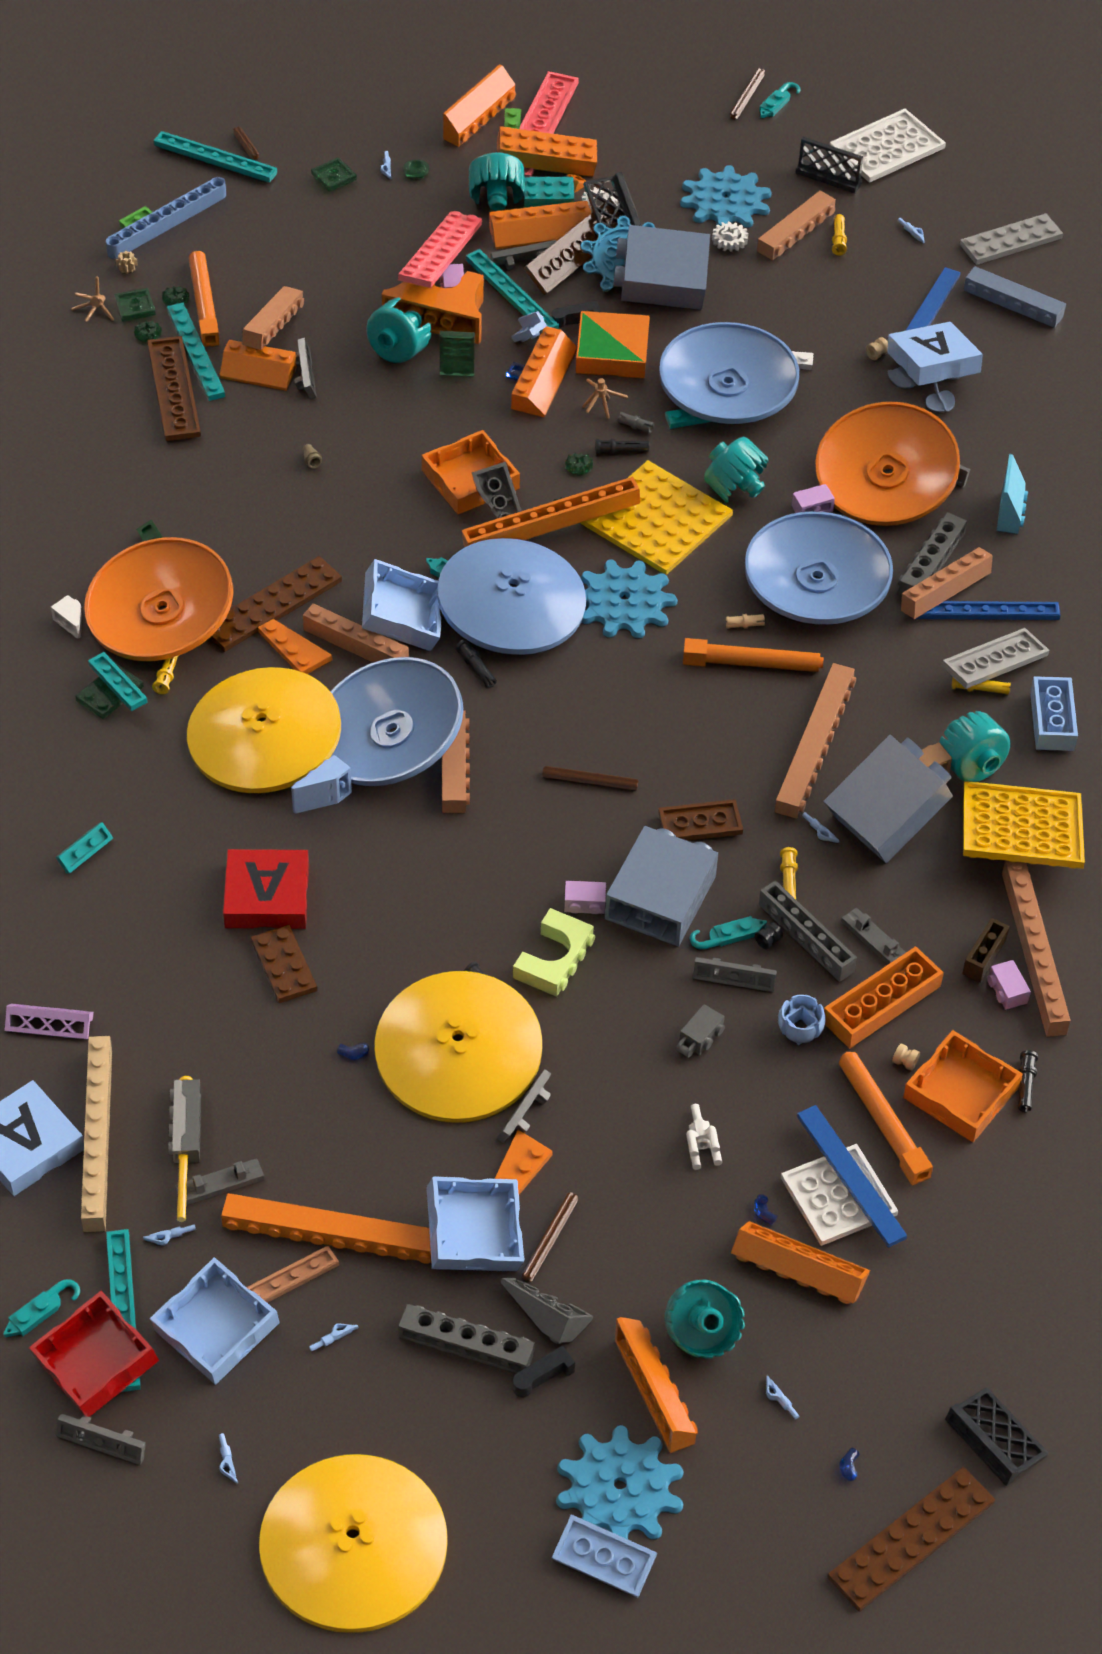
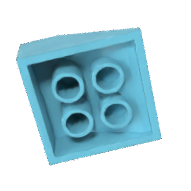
M1009 454L1002 488L996 531L1018 534L1019 527L1024 525L1025 516L1021 515L1025 514L1026 504L1023 501H1027L1028 491H1025L1026 483L1014 456Z

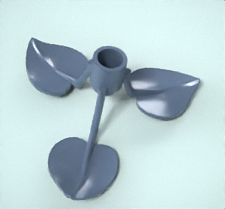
M903 367L888 370V376L896 386L911 388L916 385V382L907 374ZM953 377V378H948V379H949V380H955V379H959V378H961V377ZM934 382L936 394H930L926 398V406L934 412H948L952 410L955 405L954 395L948 390L939 393L937 382Z

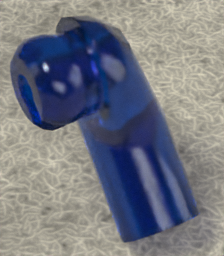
M359 1043L348 1047L340 1044L337 1053L349 1059L357 1060L369 1052V1045L367 1043Z
M760 1194L754 1200L755 1214L770 1225H774L778 1216L768 1211V1198Z
M853 1447L849 1449L839 1462L841 1474L848 1481H853L858 1476L854 1462L860 1456V1453Z

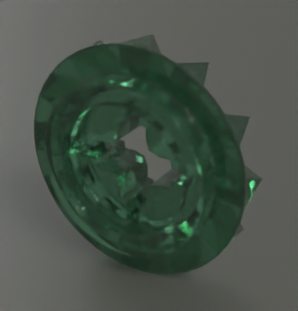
M414 159L404 164L403 171L405 176L410 178H423L428 175L429 165L423 160Z
M181 286L167 287L166 291L162 292V301L168 306L179 303L186 304L189 300V292H187L186 288H181Z
M145 320V323L139 322L138 326H135L134 335L143 342L158 339L162 334V328L159 326V323H154L153 320L151 322Z
M574 452L573 455H568L567 459H565V467L572 474H587L593 468V458H589L588 454L583 455L582 452L580 454Z

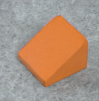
M567 174L566 177H573L574 193L584 188L583 183L586 180L579 175Z

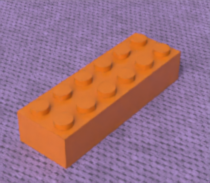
M500 126L497 138V152L515 156L522 162L524 168L594 176L597 165V140Z
M915 946L824 1007L825 1025L850 1049L940 988L944 972Z

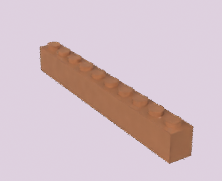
M835 663L832 664L776 799L775 813L797 819L799 813L804 811L806 801L804 800L810 797L812 791L811 783L815 784L818 775L816 771L817 769L821 770L823 764L822 756L827 755L829 749L827 744L832 742L835 731L833 729L838 728L840 722L839 714L843 715L846 706L844 702L849 701L851 695L850 688L855 686V669Z
M1005 860L1002 876L1046 1037L1067 1035L1071 1020L1027 864L1025 862Z

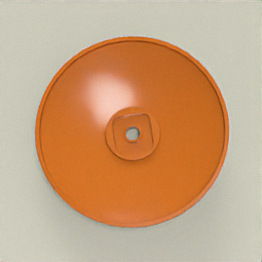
M901 402L869 404L847 413L828 429L820 442L816 454L819 486L827 485L835 498L834 508L851 519L871 525H899L915 521L931 513L950 495L955 487L960 470L958 444L948 426L933 413L921 407ZM885 469L893 470L889 474L883 472Z
M165 537L151 539L126 548L102 566L90 583L86 593L85 617L95 639L111 653L137 661L169 659L193 650L218 630L230 611L233 600V583L223 559L208 546L185 538ZM167 606L165 609L159 610V607Z

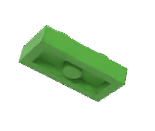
M505 109L504 127L519 129L521 126V109Z
M145 206L119 220V225L124 229L149 215L152 211Z

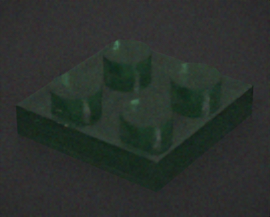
M339 157L311 169V175L329 192L357 180V174Z
M148 288L114 294L122 321L156 315Z

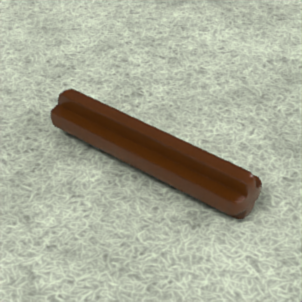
M240 126L234 127V135L251 160L259 159L258 151Z

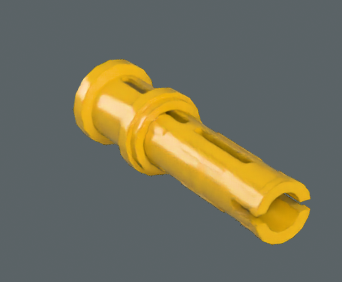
M837 214L834 217V236L832 237V252L838 256L845 254L847 251V237L844 235L845 218L841 214Z
M178 656L165 659L162 669L158 670L157 680L152 685L156 693H168L169 683L173 681L174 676L172 672Z
M954 677L952 678V689H965ZM986 680L967 688V691L971 692L974 689L1009 695L1011 683Z
M786 847L780 851V857L782 858L780 870L783 873V888L796 899L795 873L798 870V864L796 863L798 852L795 848Z

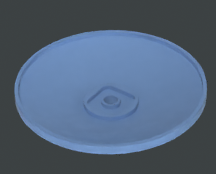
M717 322L691 328L674 338L662 354L659 376L667 396L684 411L712 422L741 424L765 419L783 409L797 391L799 366L790 348L773 334L747 324Z
M811 511L780 517L760 529L748 546L745 558V574L749 586L755 595L775 612L805 623L837 624L862 617L883 601L891 586L893 563L883 541L863 524L842 515Z
M499 538L471 544L458 551L447 561L438 581L437 597L439 607L450 626L468 641L495 652L533 654L554 648L573 635L584 616L586 594L584 585L575 569L557 553L529 541ZM510 584H515L517 587H511Z
M412 657L380 660L351 673L331 691L337 702L341 717V734L332 756L335 755L351 767V783L357 785H388L421 773L440 759L451 746L459 732L463 719V701L454 679L437 664ZM397 728L394 732H389L390 729Z

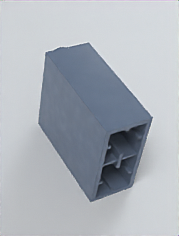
M629 225L627 239L618 238L616 258L625 259L624 266H615L613 286L622 287L621 301L702 310L706 292L710 234Z
M889 735L823 801L831 814L885 863L953 797L946 785L951 779L950 774L936 761L929 767L921 762L919 758L924 753L911 739L907 737L900 743L892 735Z
M644 826L606 894L605 919L679 947L716 877L718 852L713 851L709 845L703 842L691 843L677 838L667 829L660 828L655 830Z

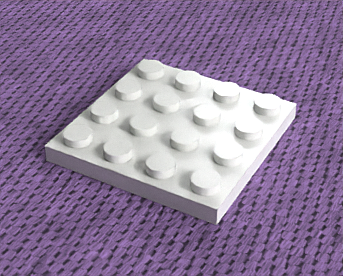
M854 1144L847 1147L846 1149L893 1216H897L898 1210L859 1146ZM825 1157L781 1173V1180L821 1246L872 1226Z

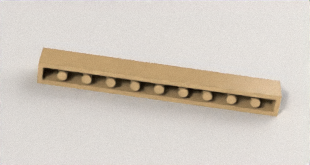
M110 1036L89 1037L81 1208L83 1232L106 1231L112 1068Z

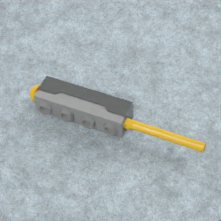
M183 1076L179 1080H174V1089H170V1101H174V1106H170V1119H173V1124H169V1137H173V1142H169V1155H173L174 1163H179L177 1221L179 1222L186 1220L187 1165L192 1162H200L201 1085L200 1079L193 1080L189 1076Z

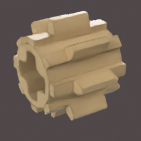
M120 252L118 259H116V266L119 267V271L129 274L134 272L135 266H137V258H134L132 252Z

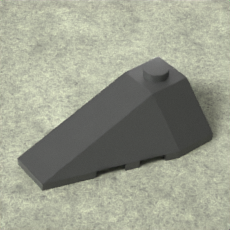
M506 462L471 473L478 493L497 519L522 511Z
M502 1278L501 1280L502 1285L538 1328L548 1335L549 1339L554 1343L572 1342L594 1317L573 1304L567 1306L558 1303V1297L543 1293L539 1294L538 1288L517 1278Z

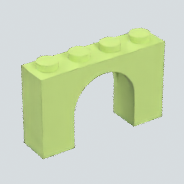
M550 908L541 922V935L562 943L569 952L566 956L556 961H545L522 952L513 966V978L557 997L561 990H565L569 976H573L576 972L579 960L582 961L584 959L587 947L592 946L595 940V935H593L594 926Z

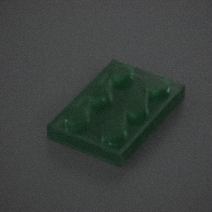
M440 331V375L474 376L475 333Z
M115 663L139 690L144 687L143 681ZM100 677L75 695L77 702L102 719L106 718L123 704Z

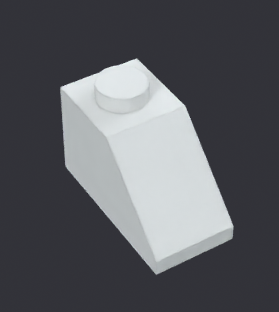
M67 595L51 606L52 618L79 639L82 627V607L79 601Z

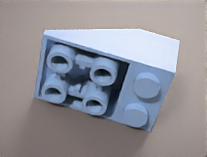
M333 755L318 768L310 771L302 780L294 783L291 787L293 813L296 814L337 804L351 794V767Z

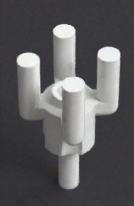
M693 1104L691 1105L694 1122L689 1125V1130L686 1132L693 1169L699 1170L701 1168L698 1150L711 1148L714 1165L719 1166L722 1164L716 1129L714 1126H710L708 1121L702 1119L699 1105Z

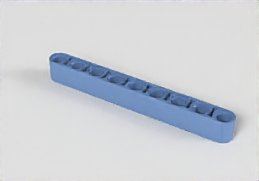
M220 177L213 178L109 236L106 239L108 257L116 259L120 252L134 250L226 197L225 180Z

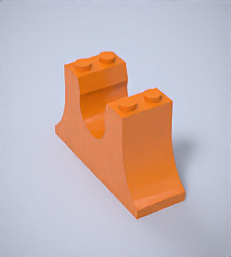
M467 271L461 277L460 283L452 288H440L435 286V283L429 288L403 281L401 284L383 291L382 306L389 300L400 298L393 308L401 310L403 314L407 311L417 312L422 320L420 327L429 323L431 325L430 332L479 344L481 342L482 314L478 310L483 303L484 275Z

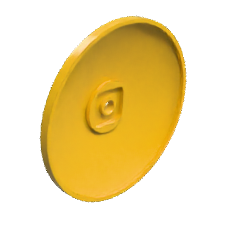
M258 668L227 678L203 696L194 708L188 722L187 743L195 765L212 782L238 792H273L293 786L294 783L302 780L310 771L318 768L325 760L332 756L341 734V717L337 702L332 693L314 677L287 668ZM259 718H266L265 721H257Z
M444 972L431 975L413 983L398 994L388 1005L379 1021L375 1036L376 1064L387 1089L401 1104L411 1111L443 1122L477 1121L507 1109L532 1084L538 1072L542 1056L541 1029L538 1019L528 1002L506 983L494 977L476 972ZM457 1034H460L464 1037L461 1041H455L452 1039V1037Z
M371 1455L336 1456L321 1460L301 1470L290 1478L276 1493L268 1506L261 1525L259 1537L261 1565L264 1576L274 1595L282 1605L301 1620L316 1627L335 1632L356 1633L372 1631L391 1625L409 1615L426 1600L434 1589L446 1559L447 1529L442 1509L431 1490L419 1477L405 1467L393 1461ZM352 1529L359 1532L356 1538H349L346 1534Z

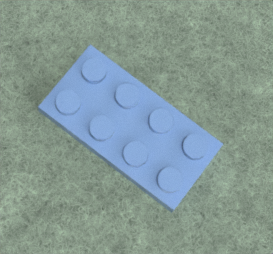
M571 1514L552 1559L638 1598L655 1561L657 1552Z

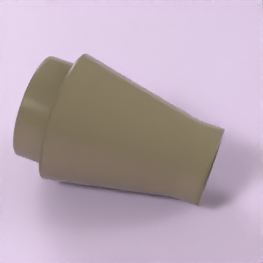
M304 445L302 451L305 464L311 468L319 467L322 462L321 454L312 445Z

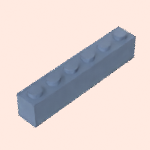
M976 266L965 279L964 291L1055 328L1064 316L1066 303Z

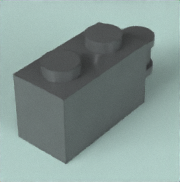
M704 1004L680 1031V1040L676 1051L682 1053L687 1058L691 1057L694 1052L701 1055L704 1050H708L711 1047L713 1039L723 1033L725 1029V1016Z

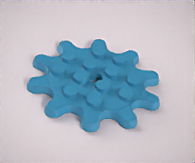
M730 165L725 166L723 172H717L716 174L707 168H702L698 174L701 179L700 181L686 180L682 184V189L691 193V195L683 197L680 201V206L697 210L693 216V221L696 223L712 219L717 223L716 225L720 226L722 223L739 222L744 227L749 228L754 223L751 215H768L770 213L769 206L762 203L761 200L770 198L772 196L771 190L767 187L755 186L758 182L756 173L741 176L740 174H735L734 167Z
M620 216L617 221V227L613 229L606 227L603 223L595 224L594 231L599 238L596 241L585 240L581 243L582 251L593 257L591 261L583 265V270L586 274H600L603 277L600 286L605 292L610 291L614 287L615 266H624L625 259L616 258L618 238L627 239L629 225L631 224L626 216ZM646 222L643 224V227L655 228L654 224L651 222Z
M607 560L604 564V573L595 574L585 571L581 575V581L588 586V589L585 590L586 606L588 609L584 611L581 623L601 622L604 625L602 633L605 637H614L618 630L627 629L634 638H643L645 636L644 626L646 624L653 623L660 627L668 624V617L661 612V609L673 607L678 602L674 594L661 591V588L669 583L667 575L663 573L655 576L645 574L646 566L640 560L627 569L620 568L614 560ZM625 595L626 597H628V599L624 600L620 597H623Z
M622 1425L617 1426L613 1430L612 1440L607 1443L598 1442L590 1434L581 1436L579 1446L584 1453L583 1458L577 1461L563 1459L557 1465L558 1473L569 1478L572 1482L569 1490L561 1492L557 1496L556 1504L562 1509L577 1508L581 1511V1519L625 1539H628V1534L633 1530H641L649 1539H658L662 1534V1528L657 1522V1516L664 1511L676 1514L683 1509V1501L668 1491L670 1483L678 1481L683 1477L682 1467L676 1463L662 1464L658 1461L657 1456L663 1448L662 1441L658 1437H651L644 1444H634L629 1439L628 1429ZM619 1480L623 1481L627 1486L624 1489H617L614 1483Z

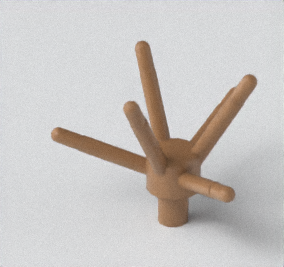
M96 276V295L89 296L75 293V296L90 299V301L72 307L71 310L74 311L92 305V309L85 318V322H88L95 309L100 306L110 320L114 321L112 315L103 305L105 296L99 294V277Z
M602 378L598 379V384L587 379L586 381L595 387V391L583 404L582 408L589 404L586 409V413H589L596 400L602 398L606 418L609 419L610 416L606 398L610 399L608 394L625 399L628 396L608 390L605 380Z

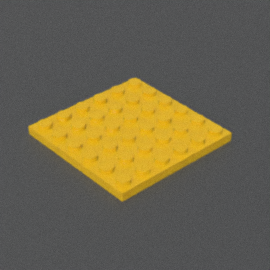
M647 460L628 477H633L640 489V504L581 522V524L667 575L733 515V510Z
M964 781L963 856L1084 869L1081 793Z

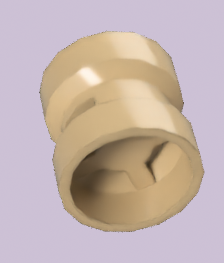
M880 337L874 343L868 344L866 346V353L869 358L877 360L881 355L887 354L888 341Z
M901 1043L894 1054L892 1062L897 1065L903 1062L905 1068L912 1071L919 1059L920 1052L915 1049L908 1051L907 1046Z

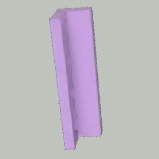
M10 1004L7 1005L5 1031L88 1039L90 1021L93 1020V1012ZM11 1015H19L24 1023L19 1027L11 1026ZM34 1017H40L45 1025L40 1029H35L30 1024V1021ZM55 1019H60L66 1027L61 1031H55L50 1023ZM76 1021L84 1022V1032L76 1033L71 1028V1025Z

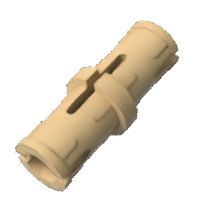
M742 614V616L726 617L727 629L737 627L748 629L750 626H764V614L748 616L747 614Z

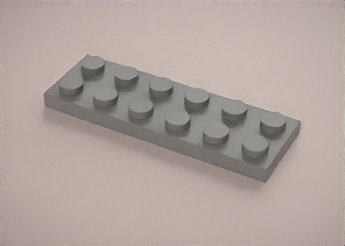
M1045 213L961 239L960 246L974 263L978 265L1062 239L1063 232Z
M1023 628L943 660L941 666L967 689L1048 656L1050 650L1026 628Z

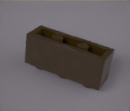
M993 918L990 919L965 959L963 975L981 983L1006 942L1010 926Z

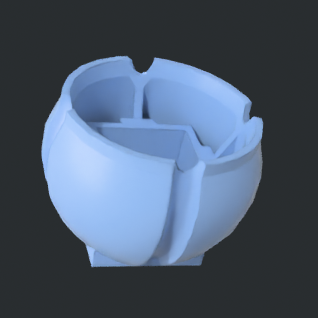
M792 996L789 1001L786 1000L779 1010L778 1024L781 1032L798 1045L817 1038L825 1026L824 1009L821 1004L817 1005V999L811 996ZM801 1019L808 1027L798 1028L794 1023Z

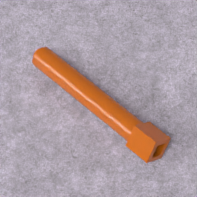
M194 251L189 255V264L201 341L204 347L220 345L206 257L203 252Z
M685 638L683 665L705 666L706 663L812 672H819V668L823 669L824 657H820V653L707 644L708 640Z
M844 1053L840 1058L839 1066L899 1158V1166L911 1185L931 1178L933 1165L922 1148L916 1147L857 1053Z

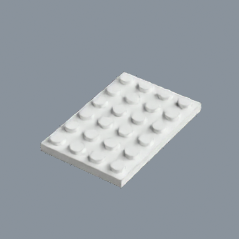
M903 109L831 141L829 145L863 156L861 176L870 183L944 149L946 143L909 111ZM850 159L854 166L858 164L857 160Z

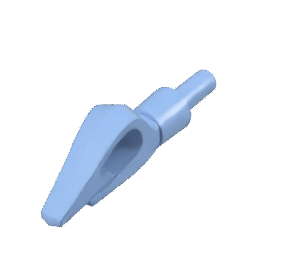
M385 151L384 164L380 170L383 175L391 180V159L388 151Z
M899 218L898 222L904 226L903 228L924 244L923 230L915 228L909 222L906 223Z
M806 812L802 814L810 822V826L817 830V836L820 840L839 842V839L816 818L813 819Z
M195 1225L183 1228L179 1226L171 1230L144 1236L143 1240L165 1246L171 1238L182 1236V1233L196 1229Z
M335 1324L331 1334L321 1337V1341L309 1346V1349L314 1351L323 1345L326 1347L359 1327L358 1325Z
M767 1375L766 1395L768 1399L778 1401L783 1409L788 1410L794 1419L799 1418L790 1400L784 1396ZM769 1388L773 1390L775 1394H771L769 1392Z
M219 1434L220 1452L223 1458L222 1463L219 1465V1470L238 1484L230 1446H227L224 1434ZM227 1466L230 1470V1473L224 1471L223 1468Z

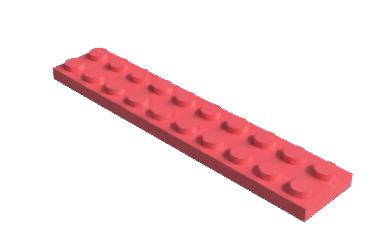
M548 71L519 129L553 134L579 83V78ZM524 168V177H532L535 169Z
M458 211L450 212L401 270L398 280L431 288L482 225V219L477 218L475 215H464Z

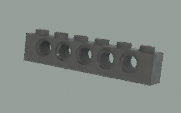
M948 512L944 518H940L936 530L933 529L931 531L929 540L924 541L921 551L916 553L913 563L908 564L905 575L900 576L897 583L899 585V594L902 595L903 592L941 569L965 534L967 520Z
M776 880L760 890L759 906L839 982L855 972L857 957Z
M407 1304L398 1326L400 1338L513 1373H518L528 1367L534 1355L535 1343L527 1338L511 1336L505 1331H495L482 1324L475 1325L462 1318H452L439 1311L426 1310L420 1305L413 1306ZM421 1324H429V1326L424 1327ZM443 1330H449V1331H451V1332H449V1333H443L442 1331H443ZM468 1336L471 1337V1339L466 1340L463 1339V1337ZM485 1343H491V1344H493V1345H491V1346H485L484 1344H485ZM510 1349L514 1352L508 1353L506 1350Z

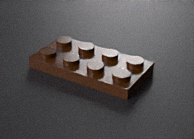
M736 799L661 807L658 809L661 827L671 831L677 838L686 841L743 835V826Z
M290 925L251 937L252 945L278 1003L318 991L316 982Z

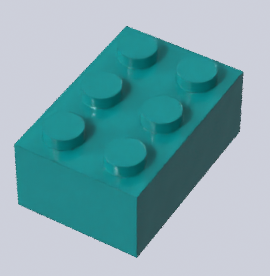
M524 177V208L574 202L573 177Z

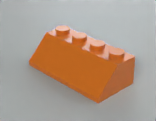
M229 340L223 352L219 376L222 379L287 391L297 368L296 352L266 346L260 350L242 345L240 341Z

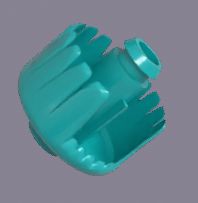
M493 152L477 157L470 164L468 170L469 193L471 199L476 204H479L481 187L487 188L488 205L490 209L495 211L503 210L506 207L507 187H512L514 203H518L523 198L525 192L524 166L515 156Z
M400 298L389 300L373 312L368 319L366 327L367 338L373 350L381 358L392 363H403L410 360L427 346L431 338V325L427 323L420 327L422 320L417 312L407 311L403 314L401 310L393 308Z
M740 437L729 446L721 442L708 456L713 462L706 470L704 480L726 503L729 502L727 496H731L728 488L734 491L737 485L744 493L748 492L749 497L755 498L765 488L764 482L759 481L760 477L756 472L761 474L764 471L763 467H767L768 457L747 437Z
M976 711L975 713H967L968 718L961 716L959 720L952 721L944 731L947 739L941 736L939 740L940 744L952 757L950 769L959 779L965 782H979L991 776L1004 763L1010 750V738L1006 731L987 713Z
M694 1280L679 1287L670 1297L665 1309V1326L670 1339L678 1348L694 1357L711 1359L713 1356L720 1357L724 1352L731 1351L735 1347L734 1342H738L741 1339L742 1333L739 1330H743L745 1327V1322L742 1319L745 1315L744 1309L740 1306L739 1298L722 1285L710 1280Z

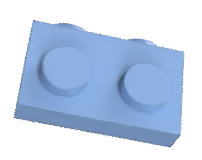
M539 311L520 317L518 321L522 329L511 337L514 342L520 340L524 342L529 338L537 337L540 335L539 331L547 326L543 316Z

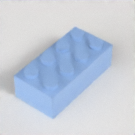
M1033 677L1030 694L1036 749L1074 751L1078 731L1072 678Z

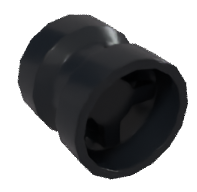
M769 922L764 927V930H759L755 933L754 937L758 945L767 950L773 945V942H778L783 937V932L776 923Z

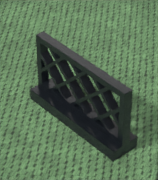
M803 136L801 138L799 162L795 174L856 193L862 184V179L860 178L863 156ZM805 143L811 145L813 149L809 151ZM820 149L826 150L828 154L824 156ZM816 152L820 158L816 160L811 153ZM835 154L841 155L843 159L839 161ZM808 156L811 162L804 160V157ZM831 157L835 163L831 165L826 158ZM850 159L857 160L858 164L854 166ZM823 161L826 167L819 165L818 162ZM846 162L850 168L846 170L842 163ZM838 166L841 172L834 170L833 167ZM853 171L856 177L849 175L848 172Z
M622 172L616 173L614 176L583 183L597 223H603L606 227L613 229L610 224L612 220L617 223L618 218L614 216L618 211L623 216L629 218L631 225L641 226ZM611 181L612 191L604 187L606 182ZM594 185L598 187L597 194L591 191L589 186ZM601 190L609 194L607 200L599 196ZM611 196L618 200L617 206L609 202ZM596 199L605 204L603 209L596 206ZM607 205L615 209L613 215L604 211ZM602 214L610 218L608 224L601 220Z
M987 1387L961 1404L956 1403L951 1406L945 1418L948 1424L1006 1486L1012 1483L1015 1477L1048 1455L1047 1450ZM985 1396L991 1402V1407L980 1405V1399ZM964 1409L976 1410L975 1417L969 1416ZM980 1411L991 1413V1420L979 1418ZM995 1414L1003 1415L1007 1419V1423L995 1421ZM979 1424L991 1426V1433L984 1432L979 1427ZM995 1427L1007 1429L1006 1436L996 1435ZM1011 1430L1018 1431L1022 1435V1440L1011 1438ZM995 1441L1005 1442L1006 1450L1000 1449L995 1444ZM1010 1444L1022 1446V1453L1010 1451ZM1026 1447L1034 1448L1039 1454L1036 1456L1026 1454ZM1010 1457L1022 1459V1465L1017 1468L1010 1460Z

